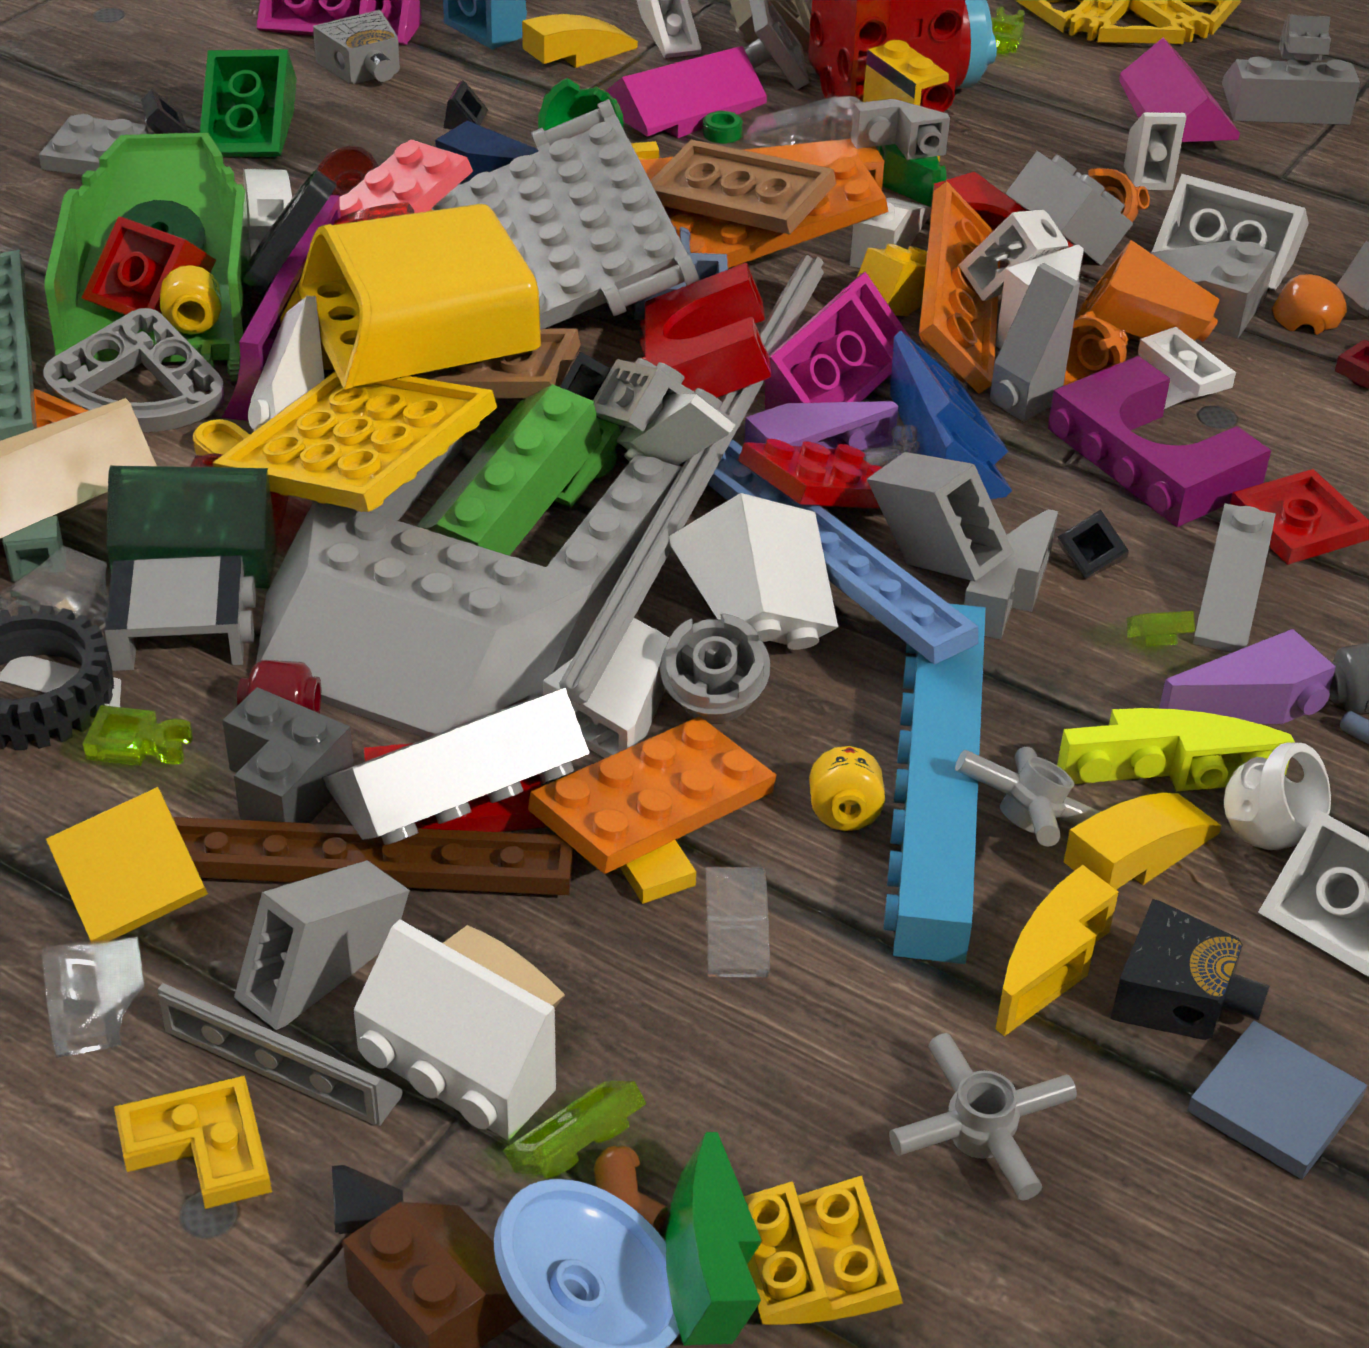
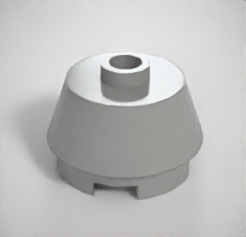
M721 614V619H706L693 624L691 618L677 627L670 636L663 651L660 672L664 686L669 694L689 715L694 718L702 717L708 723H723L741 716L762 693L770 676V658L765 645L759 639L757 631L749 623L733 615Z

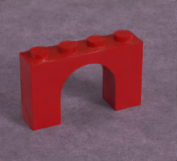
M747 262L645 301V319L640 320L644 337L640 338V343L645 356L640 358L655 366L659 362L670 366L685 377L682 385L694 392L696 388H700L716 398L771 378L770 358L755 324L765 320L763 301Z

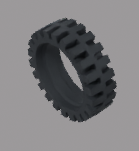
M31 605L18 607V615L11 616L8 609L0 611V665L19 657L36 655L65 657L82 665L78 673L64 685L45 694L13 700L0 698V749L4 750L9 741H12L14 750H27L29 741L36 740L38 749L51 746L49 737L57 735L61 742L73 738L72 727L84 732L92 726L91 717L99 719L104 714L105 704H110L113 697L114 678L112 663L102 631L96 624L92 626L90 619L81 614L75 618L74 611L62 608L56 615L53 606L41 605L38 613L32 612Z

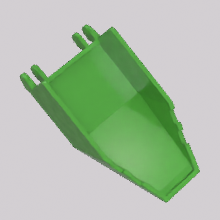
M208 133L120 135L99 157L100 167L96 171L87 170L81 177L82 186L78 190L69 189L63 197L45 276V293L55 346V356L125 316L82 299V295L118 216L122 217L125 212L140 203L152 200H167L187 206L199 216L205 229V253L216 259L211 274L219 283L221 291L222 309L220 317L214 326L199 334H180L214 369L213 360H228V375L231 382L237 381L240 367L239 341L249 325L252 288L241 281L250 259L245 189L242 184L237 185L235 182L233 170L230 166L226 167L224 165L223 155ZM152 331L147 334L153 340V346H155L157 343L155 341L154 331ZM110 348L102 349L94 355V358L101 362H109L117 358L119 352ZM170 355L162 360V362L186 361L180 355ZM63 375V376H61V377L58 378V379L64 378V379H66L68 382H71V381H72V379H68L65 375Z

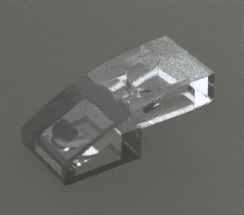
M706 867L707 977H769L770 948L765 868Z

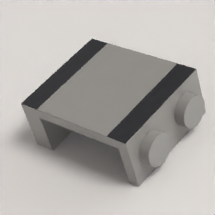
M242 555L113 561L105 622V635L112 670H134L137 637L228 633L232 665H243L244 643L254 641L252 610L246 611V608H255L256 596L254 577H244Z

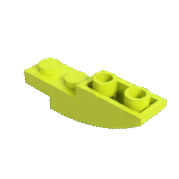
M1154 708L1112 709L1108 726L1063 730L1057 766L1072 778L1074 784L1170 776L1176 792L1223 788L1227 786L1232 774L1239 766L1255 757L1268 759L1269 755L1279 745L1295 743L1291 734L1262 724L1206 712ZM1289 761L1287 763L1284 775H1286Z

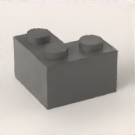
M258 687L222 720L229 769L236 772L234 781L240 820L311 823L333 800V796L327 789L323 777L354 766L350 726Z

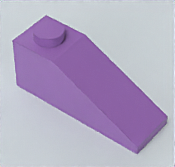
M894 401L786 403L747 416L745 420L744 442L766 444L767 439H777L792 446H802L804 441H809L830 449H836L838 444H845L855 447L867 455L894 445L898 405Z
M1291 629L1167 678L1159 709L1206 712L1258 724H1284L1303 715L1314 714L1325 706L1329 699V689L1336 666L1294 629Z

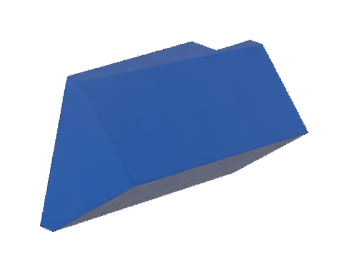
M900 330L894 336L890 395L892 400L898 405V413L916 453L972 463L979 473L989 498L1006 497L1012 489L995 464L1009 451L960 381Z

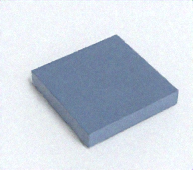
M1253 1021L1192 1095L1187 1111L1303 1180L1362 1101L1368 1085L1260 1023Z

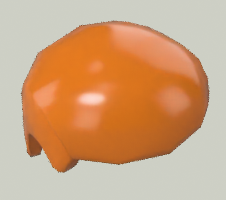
M1302 274L1290 279L1285 284L1272 307L1275 319L1287 330L1295 331L1299 326L1308 324L1314 328V334L1318 335L1323 330L1337 328L1347 312L1343 292L1333 282L1318 275Z

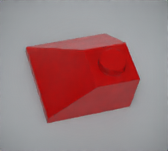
M118 216L82 295V299L122 315H127L141 308L153 309L162 314L160 290L166 276L178 267L189 265L204 268L211 273L216 259L186 239Z

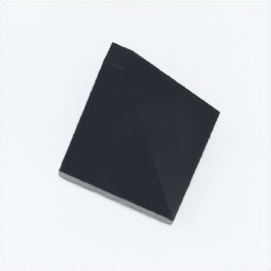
M346 1165L332 1166L335 1233H354L397 1203L404 1202L403 1190Z

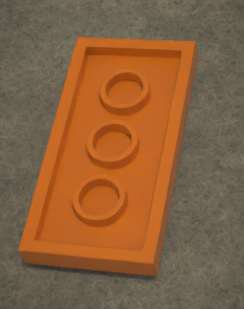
M696 717L531 791L528 810L605 875L772 793L776 774L705 719Z

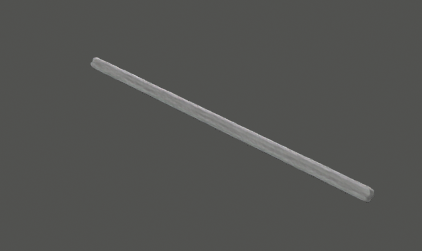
M806 255L800 260L760 330L759 334L769 356L786 342L824 273L821 267L824 262L819 256L813 259ZM764 380L723 395L720 400L722 405L719 410L733 419L731 422L735 424V427L730 434L686 460L559 682L560 688L566 689L570 701L581 705L589 700L672 549L669 536L682 529L686 524Z

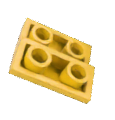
M862 1175L797 1195L794 1183L791 1181L744 1196L762 1240L747 1266L761 1298V1302L757 1307L763 1324L788 1325L823 1322L862 1315L903 1304Z

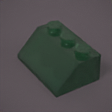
M110 465L108 472L106 546L111 573L113 561L242 555L244 577L253 576L255 588L269 589L277 553L268 468Z

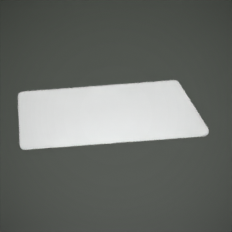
M24 656L11 660L0 672V681L47 693L64 685L78 673L79 668L33 656ZM114 678L113 697L110 704H105V709L118 711L120 709L121 680Z

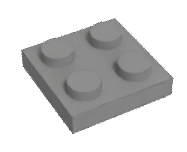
M87 114L71 115L40 152L41 169L83 175L87 170L96 171L100 167L99 157L120 135L149 134L148 125L132 123L127 119L105 120L93 118Z

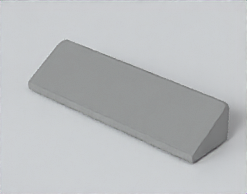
M162 983L157 989L165 1032L366 1122L380 1126L402 1097V1089L377 1076L167 984Z

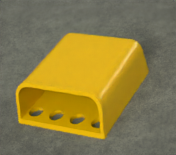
M475 204L338 225H322L314 233L297 292L301 300L306 296H316L320 340L343 389L533 351L541 346L539 290L536 278L494 211L486 204ZM327 292L343 293L332 298L320 296ZM344 314L355 316L346 321L331 319ZM356 338L354 345L343 343L348 339Z

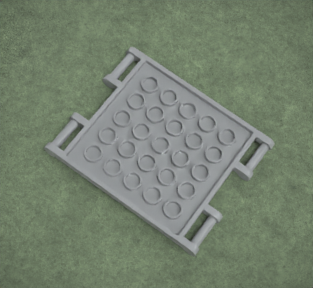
M609 99L597 104L598 109L544 131L543 128L531 132L538 152L517 157L506 166L491 172L479 173L470 181L463 184L459 183L431 208L434 211L486 204L494 211L536 278L539 290L540 329H545L606 302L615 317L626 312V306L685 282L686 286L700 281L693 261L685 250Z

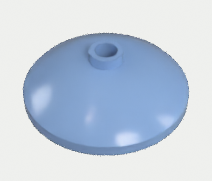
M549 1179L523 1188L502 1211L494 1234V1253L499 1274L507 1293L521 1315L549 1342L558 1348H668L676 1339L679 1329L672 1309L666 1272V1242L656 1229L630 1205L611 1193L587 1183L566 1179Z

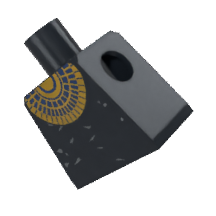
M1152 899L1121 974L1110 1019L1126 1024L1207 1040L1213 1037L1223 1009L1259 1021L1270 985L1235 974L1243 947L1239 938L1162 901Z

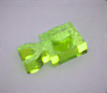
M999 7L996 10V17H991L997 53H1016L1024 35V10H1019L1016 15H1007L1004 13L1005 7Z
M101 705L83 742L86 760L141 766L146 755H154L159 761L166 764H182L185 759L182 742L192 743L193 740L191 722L184 719H169L157 723L155 711Z

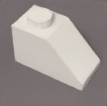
M1143 113L1130 128L1124 168L1127 177L1133 182L1135 187L1144 186L1147 190H1173L1186 122L1185 113Z

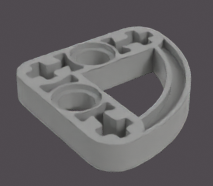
M149 308L137 309L56 355L46 363L43 369L48 394L87 410H92L117 401L92 392L142 363L175 397L156 402H130L142 432L166 431L195 423L217 412L225 401L223 380L219 373L162 314ZM152 331H154V337L157 343L155 346H153V340L147 334ZM110 348L119 352L118 357L109 362H101L94 358V355L102 349ZM170 355H180L186 359V363L178 368H167L161 364L162 360ZM63 375H65L68 379L75 378V380H73V381H71V382H68V381H67L66 379H64V378H62V379H58V378L61 377V376H63ZM194 377L195 384L202 391L206 392L211 390V393L205 395L201 391L194 393L193 382L191 379Z

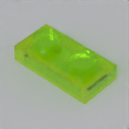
M603 1081L503 1149L515 1173L543 1175L544 1178H552L573 1167L579 1161L577 1152L592 1141L596 1143L604 1142L623 1132L630 1125L627 1117L647 1103L635 1081Z

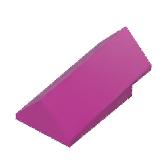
M260 0L256 28L259 31L314 36V25L380 10L396 33L398 45H407L422 23L420 0Z
M1164 37L1120 73L1119 81L1138 118L1143 113H1185L1186 122L1182 142L1239 140L1240 132L1192 68Z
M743 46L624 76L606 90L614 99H617L623 114V122L647 137L664 130L678 139L703 129V118L711 112L729 111L738 115L767 103V95Z
M866 272L853 280L769 356L772 377L765 380V410L786 403L861 402L891 375L894 336L900 330L909 338L910 336Z

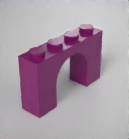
M1139 356L1055 389L1048 429L1175 527L1182 526L1224 507L1225 503L1230 504L1232 493L1264 483L1271 450L1238 426L1189 445L1160 444L1146 440L1131 431L1163 417L1170 383L1168 376Z

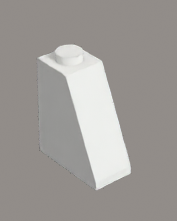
M633 618L589 700L581 705L570 701L587 748L604 758L645 740L666 689L661 678L660 662L669 637ZM573 658L543 680V695L561 690L559 682Z

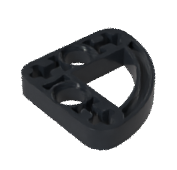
M317 169L306 179L249 259L241 280L243 283L259 294L265 291L336 187L334 181Z

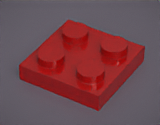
M1314 469L1232 493L1231 505L1251 506L1260 511L1276 514L1269 547L1287 565L1369 540V520Z

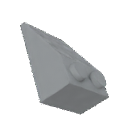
M1236 240L1150 252L1219 298L1220 301L1214 313V317L1218 319V322L1213 331L1237 339L1267 296L1276 252L1264 249L1257 243Z

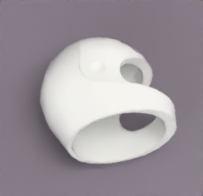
M1305 743L1281 744L1273 750L1268 759L1255 757L1239 766L1232 774L1226 786L1224 796L1225 815L1233 831L1252 846L1276 851L1297 845L1317 810L1329 815L1331 805L1330 784L1325 765L1319 754ZM1291 757L1300 763L1304 771V778L1299 783L1292 782L1284 775L1287 763Z

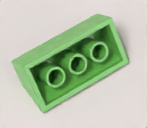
M553 384L521 400L416 527L510 556L602 442L594 401Z

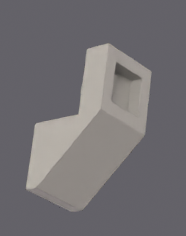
M897 99L854 103L851 141L856 149L896 144L907 160L946 155L950 117L947 113Z

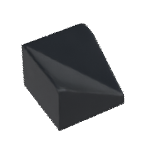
M1101 509L1058 536L1059 546L1085 580L1120 563L1129 554V550Z

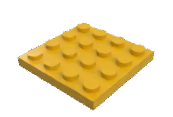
M334 372L215 460L213 466L218 480L243 485L247 488L277 492L285 496L291 495L314 500L322 504L328 503L352 508L359 512H370L380 507L384 499L404 483L413 480L417 473L432 460L445 454L449 446L465 433L477 428L480 421L494 411L497 405L493 390L412 376L343 389L336 372Z

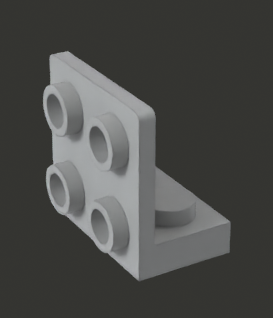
M638 358L635 363L617 359L593 400L596 415L599 418L639 431H644L646 426L658 417L663 406L662 398L665 393L697 394L728 420H733L719 410L722 402L718 398L700 388H696L694 392L682 385L685 377L670 366L661 362L655 366L642 358Z

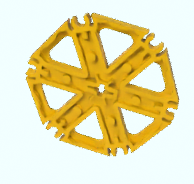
M1015 0L1063 33L1070 27L1069 35L1074 36L1077 32H1087V40L1092 41L1098 35L1097 42L1157 43L1164 37L1169 44H1184V41L1190 43L1193 41L1194 34L1202 38H1207L1208 33L1212 36L1241 3V0H1078L1081 3L1074 10L1062 12L1052 8L1049 3L1061 0ZM1208 2L1215 4L1217 7L1209 15L1198 12L1187 4L1198 6ZM1130 9L1137 17L1149 21L1156 27H1119L1114 24Z

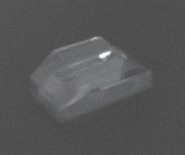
M62 546L42 565L0 592V611L8 609L11 616L18 615V607L31 605L32 612L38 613L41 605L53 606L57 615L62 608L74 611L75 618L82 614L90 619L92 626L96 624L102 630L105 627L109 598L106 593L107 564L104 561Z
M138 937L113 942L103 940L44 947L42 959L46 1002L56 1058L121 1046L120 1026L122 1017L132 1000L145 987Z

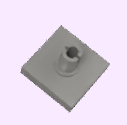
M749 0L754 30L759 39L744 47L753 68H757L773 57L796 90L808 84L809 78L802 45L770 0Z

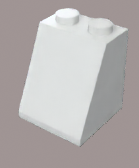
M740 493L669 536L670 546L717 619H721V614L736 616L749 623L757 631L762 642L773 641L787 644V647L793 650L812 647L819 642V637L838 628L815 512Z

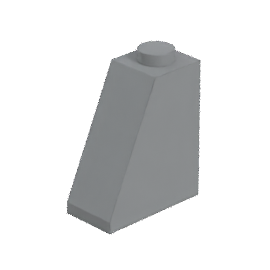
M367 860L262 892L234 998L275 1030L287 1026L380 953L391 927L402 918L410 890Z

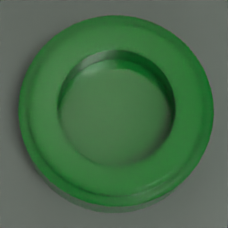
M714 111L703 118V136L711 142L728 144L736 142L742 137V118L733 112Z

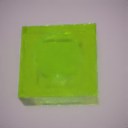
M1194 611L1145 613L1126 618L1128 639L1145 638L1146 647L1178 645L1177 636L1195 632Z

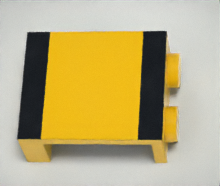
M890 40L885 45L874 47L867 51L863 102L897 99L920 106L922 89L948 82L949 74L934 64L931 59L924 57L911 48L908 43L901 40Z

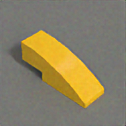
M546 15L522 21L523 50L543 64L564 59L575 68L638 48V41L616 26L583 15Z
M1179 793L1143 795L1112 806L1071 828L1064 863L1074 871L1081 865H1084L1116 890L1133 878L1144 885L1220 834L1222 825Z
M1084 865L1077 868L1050 892L1036 908L1018 938L1009 960L995 1028L1004 1037L1087 977L1095 943L1110 933L1119 892Z

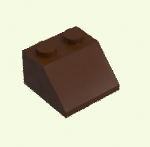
M399 1202L342 1240L348 1289L400 1348H481L523 1318L507 1293L499 1274L494 1253V1242L459 1205Z

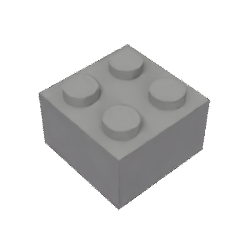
M1036 151L1005 194L1027 211H1046L1066 240L1074 246L1080 245L1084 248V254L1102 265L1133 225L1121 213L1125 205L1105 191V188L1085 173L1082 175L1079 172L1075 173L1077 169L1058 154L1050 160Z

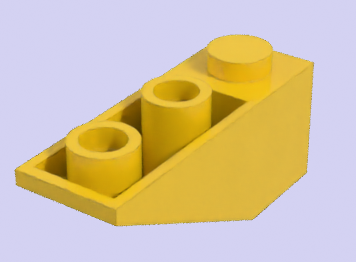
M889 243L886 249L868 247L857 277L866 272L895 316H908L922 306L927 251L913 246H909L907 250Z

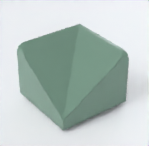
M57 516L44 518L3 537L11 582L65 577V553Z

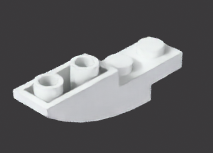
M243 169L250 258L292 199L287 170Z

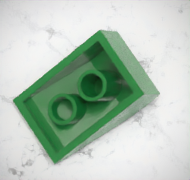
M288 49L208 50L200 133H208L223 157L281 156L294 113L297 80Z

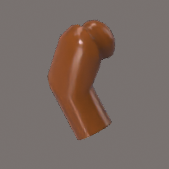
M624 1145L607 1147L600 1153L594 1165L596 1187L611 1193L630 1205L659 1233L667 1219L668 1207L638 1191L635 1167L640 1165L638 1155L630 1147Z

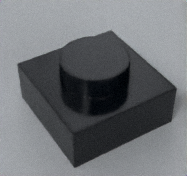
M153 89L141 99L146 115L144 120L156 134L188 133L182 113Z

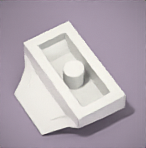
M1177 327L1140 339L1139 357L1170 378L1164 409L1185 400L1233 388L1236 372Z

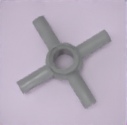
M1022 747L1015 753L1018 773L968 750H963L957 759L956 771L1006 793L1000 804L1002 813L1020 828L1035 833L1037 841L1043 846H1053L1060 839V831L1056 821L1057 817L1077 826L1100 812L1067 797L1074 786L1072 778L1054 763L1037 757L1036 751L1030 747Z
M943 1033L934 1037L929 1043V1049L954 1089L955 1094L950 1100L948 1112L890 1130L889 1137L894 1152L900 1156L952 1139L960 1151L971 1157L981 1159L994 1157L1020 1200L1033 1198L1041 1191L1042 1184L1014 1140L1013 1135L1017 1131L1020 1117L1075 1100L1077 1091L1074 1081L1066 1074L1016 1090L1010 1080L993 1071L973 1072L950 1034Z

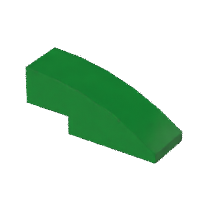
M706 1132L679 1177L669 1211L666 1230V1272L672 1309L683 1346L733 1344L761 1302L747 1264L762 1240L718 1132Z

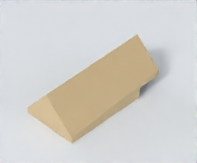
M126 398L0 441V545L3 544L4 536L47 517L57 516L58 519L144 482L158 470L131 403Z

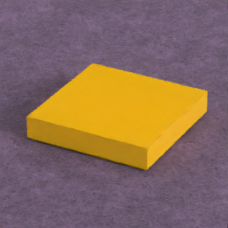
M158 787L46 838L89 939L95 948L208 895Z

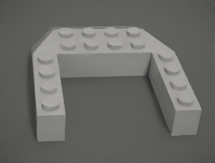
M462 437L449 446L445 454L436 457L422 468L413 480L404 483L384 499L380 507L370 512H359L352 508L313 501L266 594L256 663L261 660L303 662L310 668L312 676L320 677L321 703L423 738L432 737L503 710V708L523 698L529 700L542 696L543 680L571 660L577 653L682 467L661 461L655 457L636 454L547 567L398 521L462 450Z

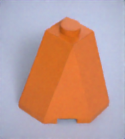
M1130 240L1083 300L1075 319L1093 311L1096 318L1113 324L1116 328L1126 333L1128 340L1140 342L1142 338L1173 327H1177L1194 341L1198 339L1204 342L1218 322V319L1214 317V313L1220 299Z

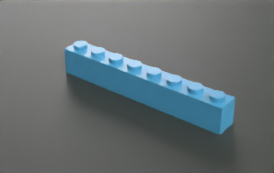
M950 604L978 626V644L934 665L906 643V653L916 654V656H906L903 689H913V693L903 692L900 725L910 726V731L900 730L897 763L907 764V770L897 769L894 790V803L904 804V810H893L890 844L901 845V852L890 851L887 886L898 887V894H887L883 930L895 931L893 956L966 964L973 916L978 781L956 771L955 765L963 750H968L976 755H979L986 607Z

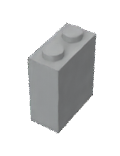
M904 452L867 478L870 488L908 565L977 581L1014 554L1013 548L974 464Z

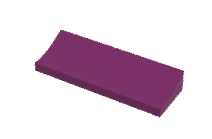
M330 195L325 205L280 268L240 339L238 380L233 396L221 418L248 421V411L252 395L281 326L280 318L301 279L314 233L322 225L342 224L339 196Z

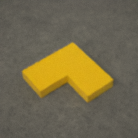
M245 1076L114 1106L127 1172L194 1156L205 1209L272 1192L268 1168Z

